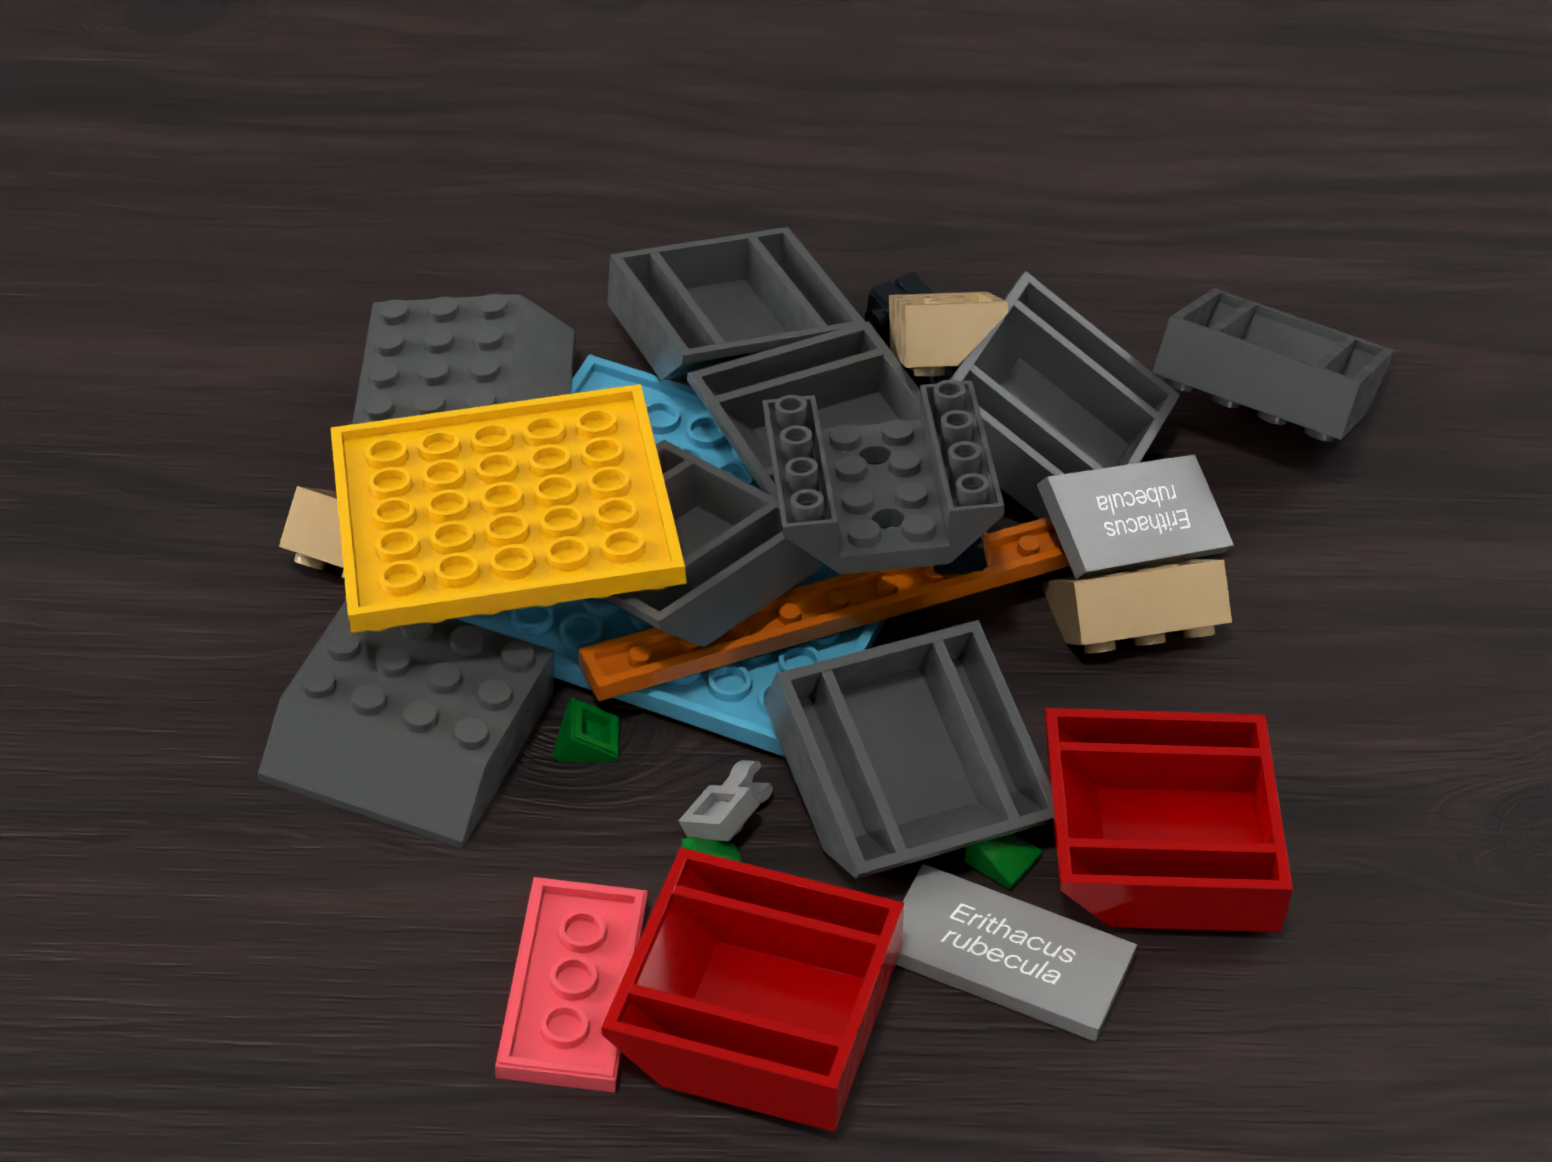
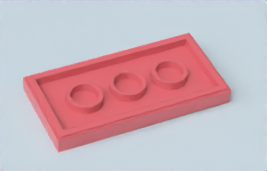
M533 877L495 1065L496 1079L615 1093L622 1052L602 1036L601 1027L641 938L648 890Z

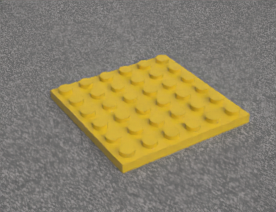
M641 384L331 427L347 611L351 633L383 631L390 627L424 622L438 623L446 619L479 614L493 615L501 611L533 606L548 607L560 602L587 598L602 599L614 594L642 590H662L669 586L687 584L683 555Z

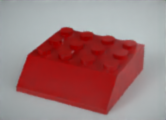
M1045 708L1044 720L1059 885L1063 893L1112 928L1281 932L1293 892L1266 715Z
M680 847L601 1027L602 1036L662 1087L836 1132L902 948L904 902Z

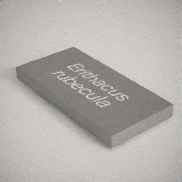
M1195 454L1048 476L1037 484L1075 579L1220 554L1234 546Z
M922 864L903 900L902 948L896 965L1096 1042L1133 961L1137 944Z

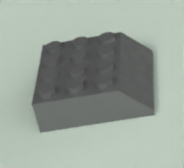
M789 227L610 254L607 304L660 380L683 379L687 377L688 373L865 322Z
M1024 271L1004 299L1008 302V313L961 362L950 380L973 381L999 486L1032 514L1041 519L1049 517V514L1037 487L1039 482L1048 476L1140 463L1180 394L1027 271Z
M1213 288L1170 316L1152 373L1165 377L1164 382L1174 389L1191 392L1193 388L1205 391L1210 393V399L1219 405L1239 408L1241 404L1258 410L1257 416L1262 420L1278 425H1285L1289 421L1306 427L1305 434L1312 438L1332 442L1334 438L1342 440L1368 413L1395 350Z
M488 294L485 296L457 298L443 296L435 299L405 301L392 299L386 302H373L352 425L571 394L576 344L575 330L521 294Z
M869 321L687 374L688 383L761 490L777 498L762 400L779 399L786 395H815L821 429L834 428L845 424L853 426L880 424L897 419L906 421L921 420L919 387Z
M663 440L656 444L683 555L687 584L669 586L662 590H642L614 594L605 599L661 631L706 647L817 572L818 559L783 536L777 498Z
M345 600L280 697L258 771L259 781L463 849L554 694V650L455 618L446 619L438 623L424 622L390 627L383 631L351 633L347 600Z
M978 620L776 673L763 703L823 850L854 878L858 879L1054 822L1049 779Z

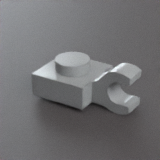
M738 761L722 785H709L678 820L687 838L696 837L717 841H730L732 837L742 830L744 823L760 805L759 803L765 802L773 790L771 783H753L755 773L761 768L759 761Z

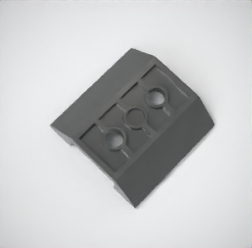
M944 380L937 384L920 385L921 420L906 421L897 419L886 423L860 426L845 424L834 428L821 429L815 395H786L779 399L762 400L783 536L839 574L950 564L1005 515L1004 502L972 380ZM894 526L895 528L885 529L881 527Z

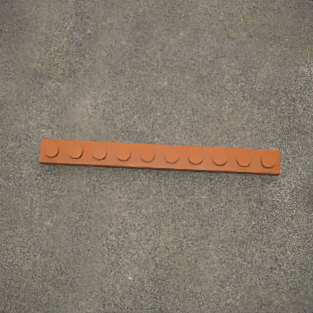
M1049 516L988 533V567L983 569V571L968 574L940 575L934 572L933 566L842 574L790 589L706 647L699 646L654 627L579 648L578 664L599 702L1070 566Z

